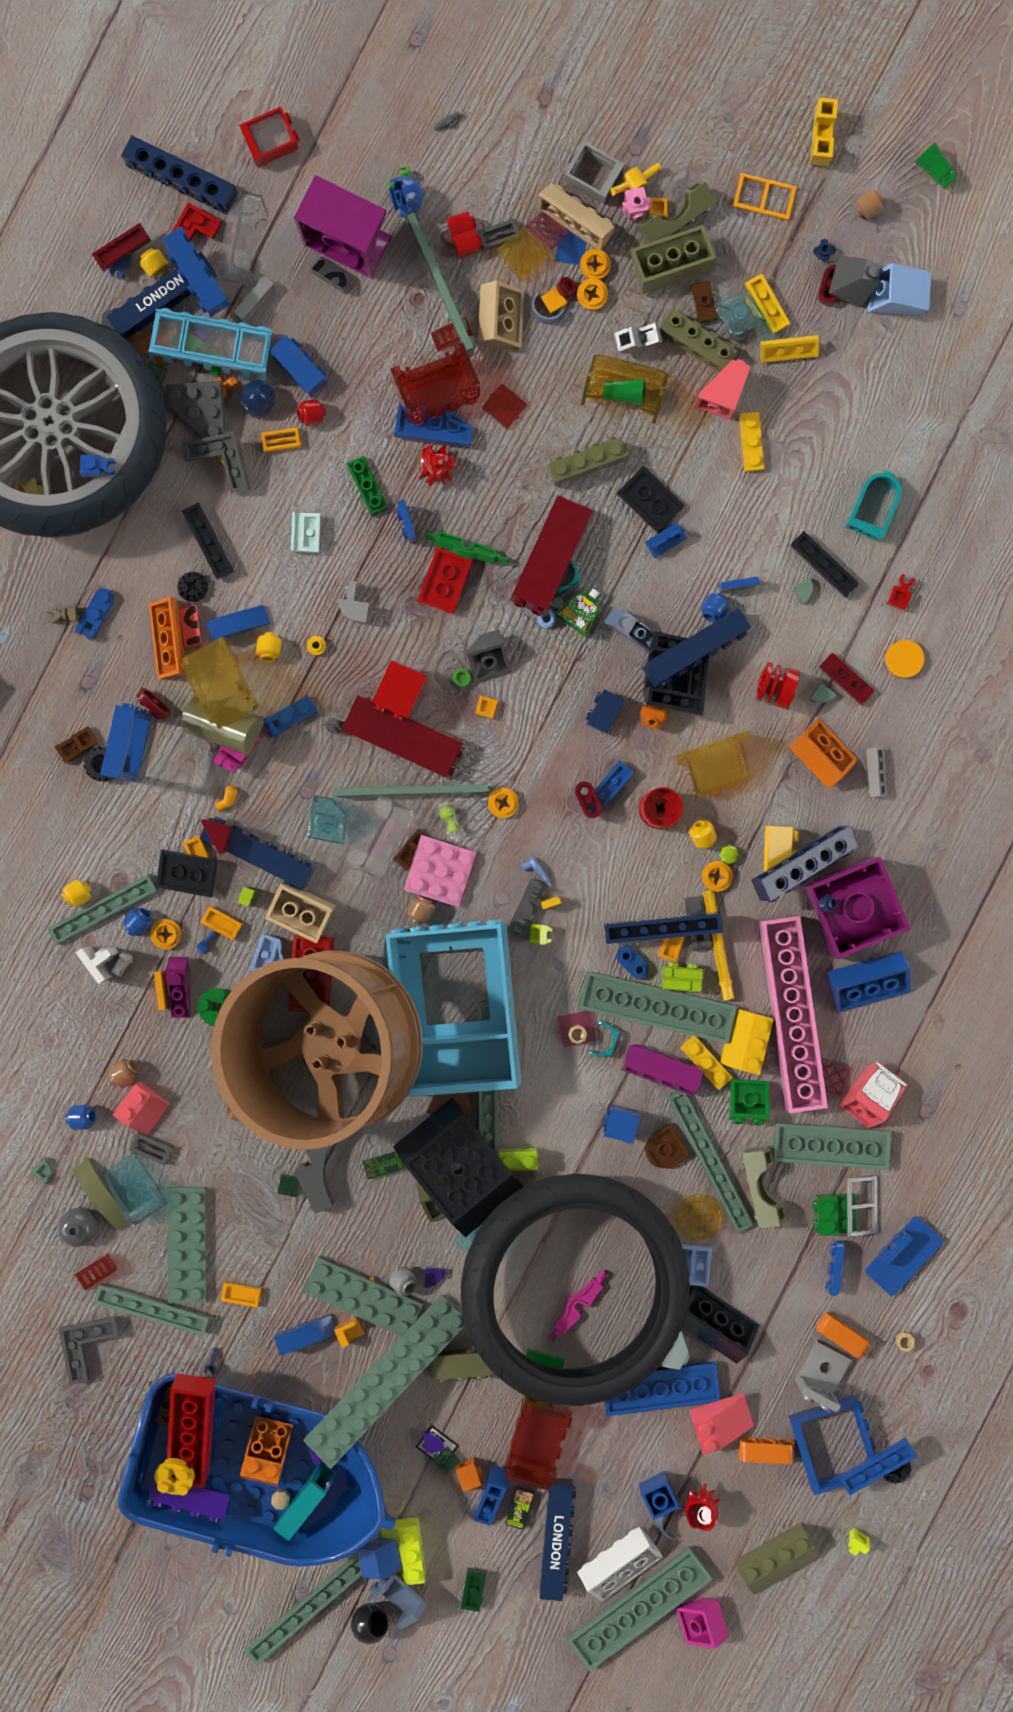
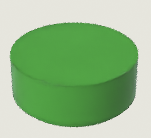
M459 668L454 671L452 680L457 687L465 688L471 683V674L467 669Z

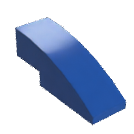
M264 605L207 621L210 634L215 642L271 624Z
M332 1314L276 1333L274 1339L279 1355L293 1352L334 1335L336 1326Z

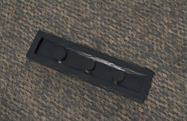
M198 502L182 510L216 579L219 580L235 572L200 503Z
M805 531L791 543L790 547L844 598L858 586L859 582Z

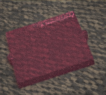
M585 1010L557 1017L560 1027L559 1034H561L564 1048L579 1045L571 1042L568 1036L570 1028L577 1024L583 1026L587 1032L585 1042L580 1044L597 1041L594 1031L595 1024L592 1022L590 1011Z

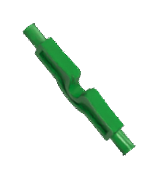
M426 530L424 536L426 539L435 541L436 546L451 550L464 558H476L494 564L496 561L505 565L509 558L497 554L498 550L477 542L472 543L470 547H465L462 537L440 531L438 534Z

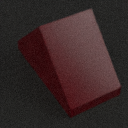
M207 819L201 820L219 855L225 854L233 826Z

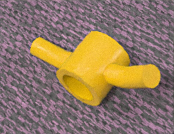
M656 163L644 172H641L638 167L630 169L622 177L624 183L610 189L611 195H617L628 189L640 187L645 189L648 186L646 179L662 169L659 163Z

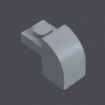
M653 323L639 329L629 327L615 332L618 352L624 354L644 352L649 350V347L662 343L658 323Z
M349 581V585H345L344 597L347 598L338 599L339 608L343 615L351 622L368 625L371 606L369 603L356 601L359 584L355 581Z

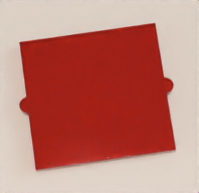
M501 383L494 393H490V398L481 408L508 429L515 419H519L520 413L526 408L527 404Z

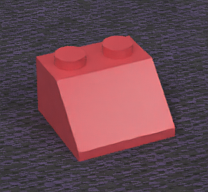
M138 1082L133 1086L113 1116L127 1127L148 1135L170 1106V1103L142 1082Z

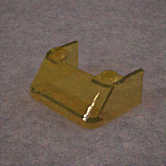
M600 354L594 355L587 375L581 405H585L586 398L591 401L602 399L604 382L607 380H637L645 378L644 406H640V409L646 415H654L652 423L656 424L668 374L663 370Z

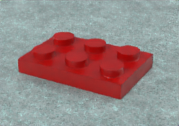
M436 547L417 602L454 615L473 560Z

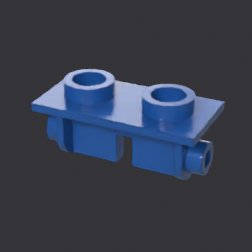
M677 522L644 543L655 559L687 538L684 534L685 530Z

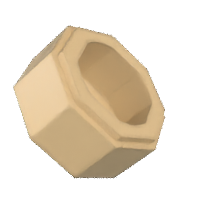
M577 1024L570 1028L568 1036L571 1042L580 1044L585 1042L587 1032L583 1026Z
M902 1331L896 1335L895 1344L901 1351L909 1352L915 1346V1339L909 1332Z
M278 1489L272 1495L271 1504L277 1510H284L290 1504L291 1495L286 1489Z

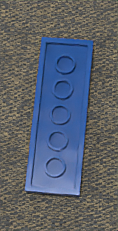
M715 1361L682 1365L680 1370L667 1367L658 1368L634 1389L611 1400L604 1401L606 1416L719 1401L720 1393Z

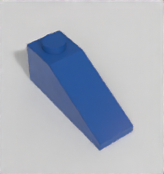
M492 1465L473 1516L474 1521L491 1526L507 1490L511 1471Z

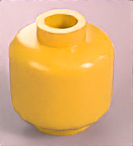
M151 248L140 256L142 259L140 266L148 277L154 278L157 276L159 278L168 273L166 269L169 266V262L160 250Z
M266 632L264 635L259 636L256 654L260 657V660L274 662L275 659H278L281 655V639L272 632Z
M697 821L690 827L689 834L697 848L707 849L715 843L717 835L712 823L709 821Z
M76 879L63 888L62 897L70 907L78 908L90 900L91 895L89 892L92 889L86 881L82 883Z

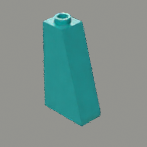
M321 1461L280 1516L274 1530L289 1541L326 1495L337 1472Z

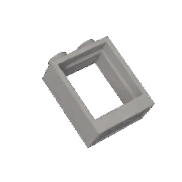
M584 141L581 147L578 146L573 154V157H575L573 162L568 163L565 167V182L605 204L611 194L610 189L615 187L623 173L624 163ZM585 155L612 170L600 191L574 176Z

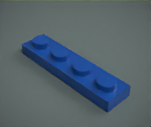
M904 1438L843 1473L839 1478L850 1496L917 1456L907 1439Z

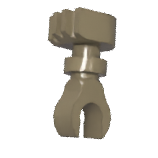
M78 605L69 606L68 610L56 611L49 609L46 611L48 614L54 613L55 615L52 620H47L50 623H57L61 619H70L73 623H79L81 620V612Z

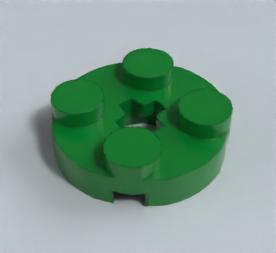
M213 988L201 996L198 1002V1011L204 1022L215 1026L219 1011H214V1003H221L223 1005L230 991L222 988Z

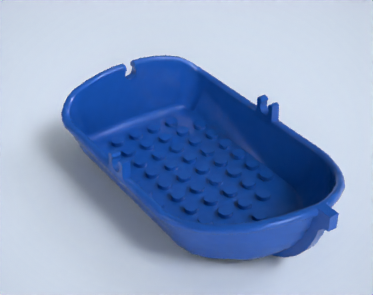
M177 1373L164 1375L147 1392L117 1501L120 1512L130 1521L213 1545V1553H217L218 1549L226 1551L225 1555L227 1557H231L233 1552L236 1551L279 1564L298 1567L336 1562L354 1554L369 1543L380 1532L382 1527L394 1529L396 1517L387 1513L377 1471L367 1451L357 1441L332 1467L337 1474L326 1495L288 1541L274 1530V1527L286 1508L284 1510L275 1509L271 1504L272 1495L278 1489H286L291 1495V1503L320 1464H314L308 1445L303 1439L327 1414L217 1383L215 1386L210 1473L204 1488L231 1495L225 1519H220L218 1523L208 1520L209 1516L201 1514L200 1518L189 1515L190 1511L182 1509L181 1513L170 1510V1505L164 1504L163 1508L151 1505L152 1501L148 1500L154 1482V1474L158 1465L164 1463L167 1459L169 1427L156 1422L170 1382H174ZM255 1416L293 1425L278 1487L240 1477Z

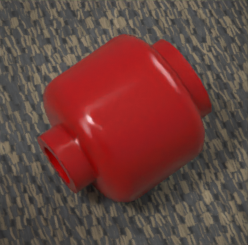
M317 399L302 401L296 409L299 422L305 426L321 424L323 416H326L324 404H320Z

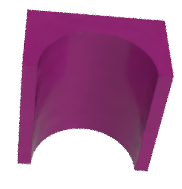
M317 175L314 176L294 216L304 246L371 279L392 239V235L380 230L387 214L386 209Z
M869 857L801 885L803 893L810 900L821 922L827 939V951L830 957L840 959L911 929L881 857ZM829 894L836 899L837 907L833 913L821 911L819 905L821 897Z

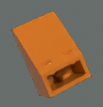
M255 1416L240 1477L278 1487L293 1425Z

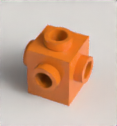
M642 705L639 717H643L641 725L660 730L661 724L666 723L668 712H666V709Z

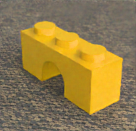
M819 98L814 112L809 165L829 166L834 147L832 135L837 117L838 99Z

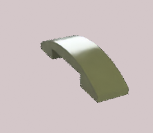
M89 1158L73 1169L77 1180L87 1196L114 1228L119 1231L134 1219L124 1204L119 1203L98 1175L100 1172Z

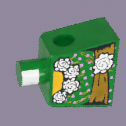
M591 588L586 596L581 592H577L557 611L556 616L586 637L600 610V607L595 602L601 594Z

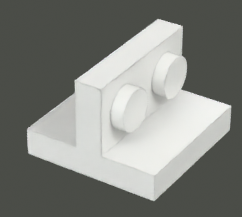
M89 946L81 948L76 952L98 984L113 978L105 964L119 954L116 947H106L95 952Z

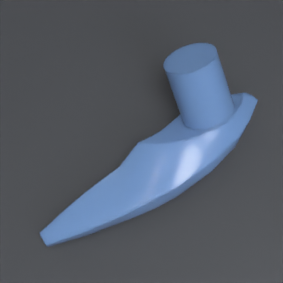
M533 856L529 857L530 861L521 864L524 871L533 868L535 873L549 887L552 886L541 865Z

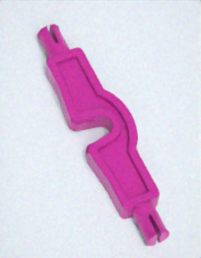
M604 1270L596 1279L591 1278L582 1291L573 1294L569 1298L565 1311L554 1323L555 1329L548 1336L550 1340L552 1339L555 1342L561 1333L564 1335L580 1319L581 1312L575 1307L577 1303L587 1308L592 1304L597 1294L603 1288V1281L609 1276Z

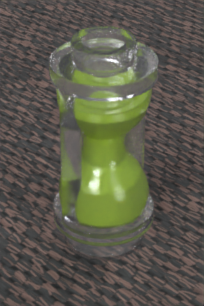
M450 800L436 805V812L439 813V817L444 821L447 828L448 841H453L455 844L464 840L463 836L466 835V832L458 824L454 803L452 804Z

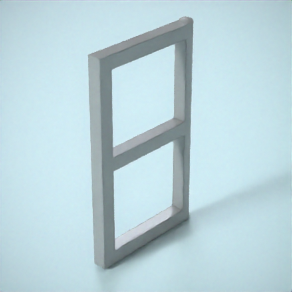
M875 1175L847 1178L848 1237L878 1233L877 1176ZM872 1180V1203L852 1205V1182ZM872 1207V1229L852 1232V1209Z

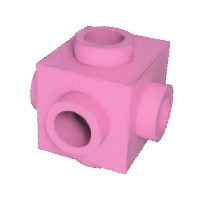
M644 187L626 190L624 194L625 202H622L624 214L628 215V220H643L648 216V211L651 209L650 198L646 197Z

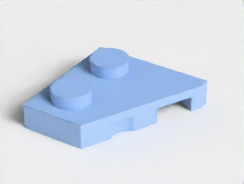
M261 933L250 970L254 971L268 963L283 959L280 938Z
M681 1243L687 1261L690 1285L709 1287L712 1247Z

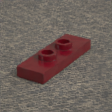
M138 223L92 253V256L101 270L105 272L151 242V239L141 223Z
M833 652L819 666L827 676L859 705H863L875 691Z

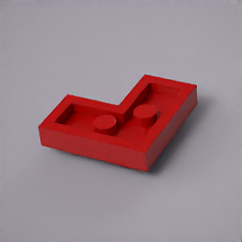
M187 203L172 232L182 226L190 242L196 231L214 240L222 226V221Z

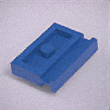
M405 500L398 501L399 509L396 510L399 521L403 520L405 526L401 528L404 539H409L410 544L417 542Z

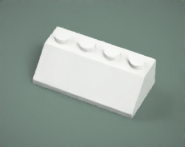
M638 1527L632 1529L623 1539L614 1542L613 1546L608 1550L600 1552L593 1561L585 1563L577 1573L587 1592L603 1602L664 1557L649 1535L642 1528Z

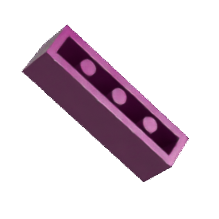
M631 1044L621 1067L622 1071L690 1096H694L697 1093L703 1070H700L696 1065H686L677 1058H667L661 1052H651L639 1044Z

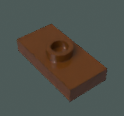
M710 280L691 284L690 288L698 322L701 324L717 320L718 316Z

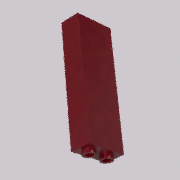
M557 495L512 593L510 601L519 608L525 607L537 616L543 615L546 617L593 510Z
M359 695L356 696L341 729L342 731L445 778H448L449 775L453 776L457 767L454 765L456 758L460 759L465 749L462 747V742L412 719L400 721L392 717L393 713L387 710L383 713L374 709L376 705H373L372 701Z

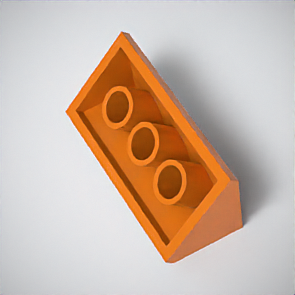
M169 596L149 603L157 678L168 679L188 676L179 601L175 597Z

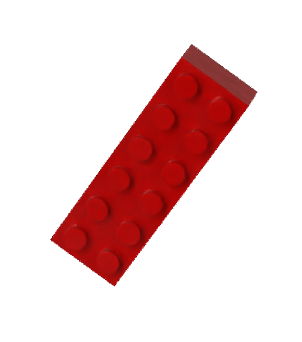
M177 1373L170 1394L167 1459L177 1458L185 1461L186 1466L189 1469L192 1468L195 1474L192 1486L204 1488L210 1473L216 1379Z

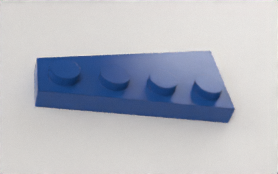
M399 400L394 437L470 448L473 433L472 426L452 418H445L434 411H427L416 404H409L406 400Z

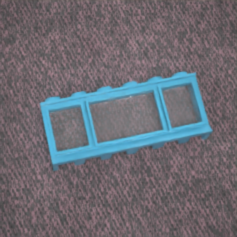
M167 308L156 309L150 348L148 350L149 359L154 361L155 355L164 357L167 363H173V359L184 360V365L189 367L192 366V362L201 363L206 370H211L212 366L222 367L223 372L227 374L231 372V369L242 371V376L249 377L250 373L261 374V380L265 381L270 354L269 350L272 342V330L264 326L253 327L243 322L238 324L231 323L226 319L215 320L205 315L199 317L193 316L188 312L177 313Z

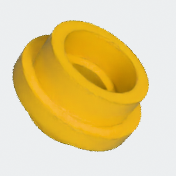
M313 636L307 642V649L312 655H321L326 649V642L319 636ZM315 642L320 644L318 649L313 648Z

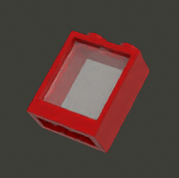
M278 107L239 125L257 168L299 150L297 144L300 141L296 130H291L290 124H292L288 112H283L282 107Z

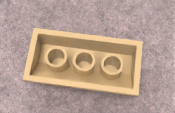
M551 183L538 194V210L593 248L603 250L614 234L615 227L609 219L598 216L593 208H587L582 205V202L577 197H571L566 194V191L561 186H555Z

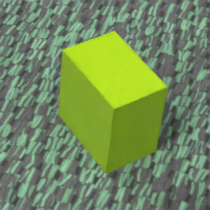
M247 886L243 887L237 903L251 907L257 890Z

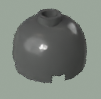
M73 1208L61 1218L58 1226L59 1236L69 1246H85L97 1235L99 1228L98 1219L87 1208Z

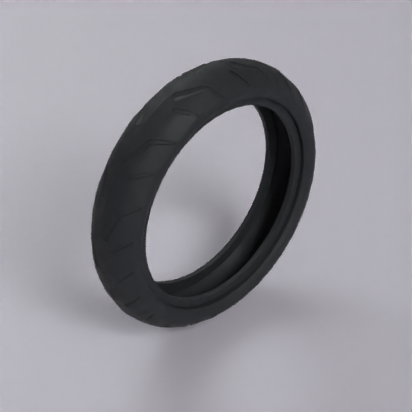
M590 1174L552 1176L531 1183L513 1193L491 1212L476 1233L465 1258L461 1279L463 1320L470 1340L481 1359L497 1377L512 1389L532 1399L549 1404L570 1406L592 1405L611 1400L634 1389L660 1367L683 1328L690 1291L689 1271L678 1234L663 1212L645 1195L626 1184L608 1177ZM569 1209L599 1210L612 1214L630 1224L644 1239L650 1251L655 1270L653 1304L640 1332L630 1344L615 1356L598 1364L582 1368L551 1367L524 1355L513 1346L500 1329L494 1309L496 1275L499 1265L510 1245L518 1235L534 1222L555 1212Z

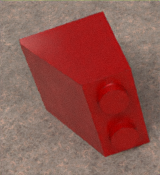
M391 660L372 700L373 705H376L374 709L383 713L387 710L393 713L392 717L403 721V719L409 720L428 682L427 676Z

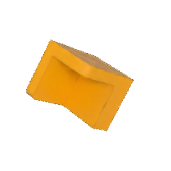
M357 1316L336 1325L334 1329L342 1348L348 1346L351 1340L364 1335Z

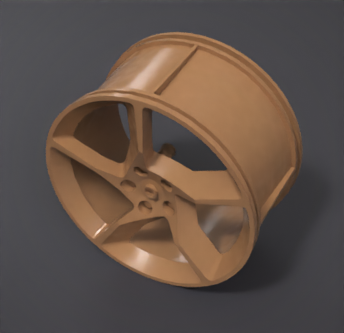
M337 950L316 952L301 958L278 960L249 973L232 989L225 999L216 1019L212 1038V1063L216 1082L233 1114L242 1124L259 1137L273 1144L293 1149H317L330 1146L353 1135L359 1129L371 1126L386 1118L399 1107L411 1091L419 1073L423 1053V1035L419 1015L413 1000L402 983L389 970L376 961L357 953ZM309 969L318 970L339 979L350 987L358 996L349 1015L344 1017L321 1001L303 977V972ZM282 986H285L308 1012L310 1020L289 1041L264 1049L261 1047L263 1019L272 998ZM369 1014L372 1015L377 1027L381 1052L359 1050L362 1033ZM303 1055L318 1084V1115L308 1114L291 1104L275 1087L268 1071ZM367 1071L378 1075L379 1080L375 1092L363 1112L357 1116L344 1118L342 1087L338 1074Z

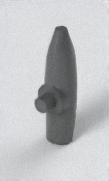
M459 111L438 122L434 130H439L446 126L452 128L454 121L461 118Z

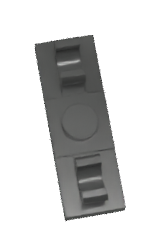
M532 878L530 879L507 931L525 938L548 888L547 885Z

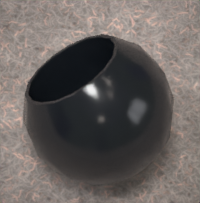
M363 1604L355 1610L352 1616L351 1630L359 1642L368 1645L377 1643L384 1638L388 1630L387 1614L377 1604Z

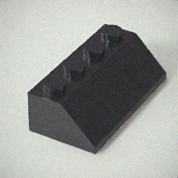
M693 1285L689 1291L688 1308L683 1328L736 1364L748 1356L759 1324L702 1286Z

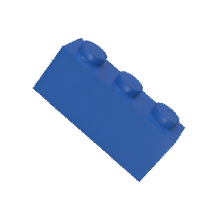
M285 335L269 351L272 357L311 398L327 383L326 373L320 366L316 368L313 365V359L307 352H301L299 349L300 345L294 338L289 339Z

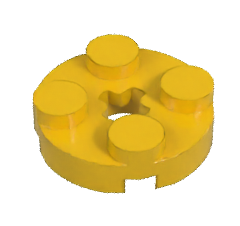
M177 1458L166 1459L164 1463L158 1465L154 1474L158 1491L182 1496L188 1493L195 1478L193 1469H189L185 1461Z

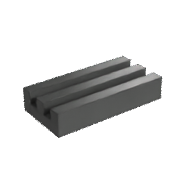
M515 218L478 230L484 251L520 239ZM513 226L512 229L484 237L486 234ZM515 233L514 235H511V236H508V237H505V238H502V239H499V240H496V241H493V242H490V243H486V242H489V241H492V240H495V239H498V238H501V237H504V236H507V235H510V234Z
M137 1132L130 1151L166 1165L173 1146ZM139 1138H141V1139H143V1140H145V1141H148V1142H150V1143H152V1144H154V1145H157V1146H159V1147H161V1148H164V1149H166L167 1151L165 1152V1151H163V1150H161V1149H159V1148H156V1147H154V1146H152V1145H149V1144H147V1143H145V1142H143V1141H140ZM138 1144L160 1155H163L164 1158L162 1159L156 1155H153L140 1148H137L136 1145Z

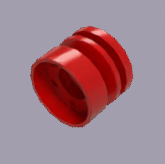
M767 662L758 680L756 700L762 701L764 694H766L765 703L769 704L774 696L776 697L775 706L788 710L797 689L800 671L787 668L784 674L781 675V665H777L774 672H772L773 663Z
M659 787L647 792L638 804L640 819L646 826L653 829H663L674 825L680 819L683 812V803L680 796L668 787ZM662 805L661 810L663 812L657 813V808L655 806Z

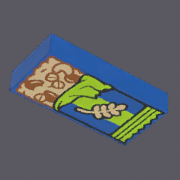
M759 577L721 582L719 593L757 587L760 584Z

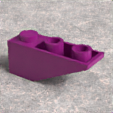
M169 957L165 972L171 1018H190L189 958Z

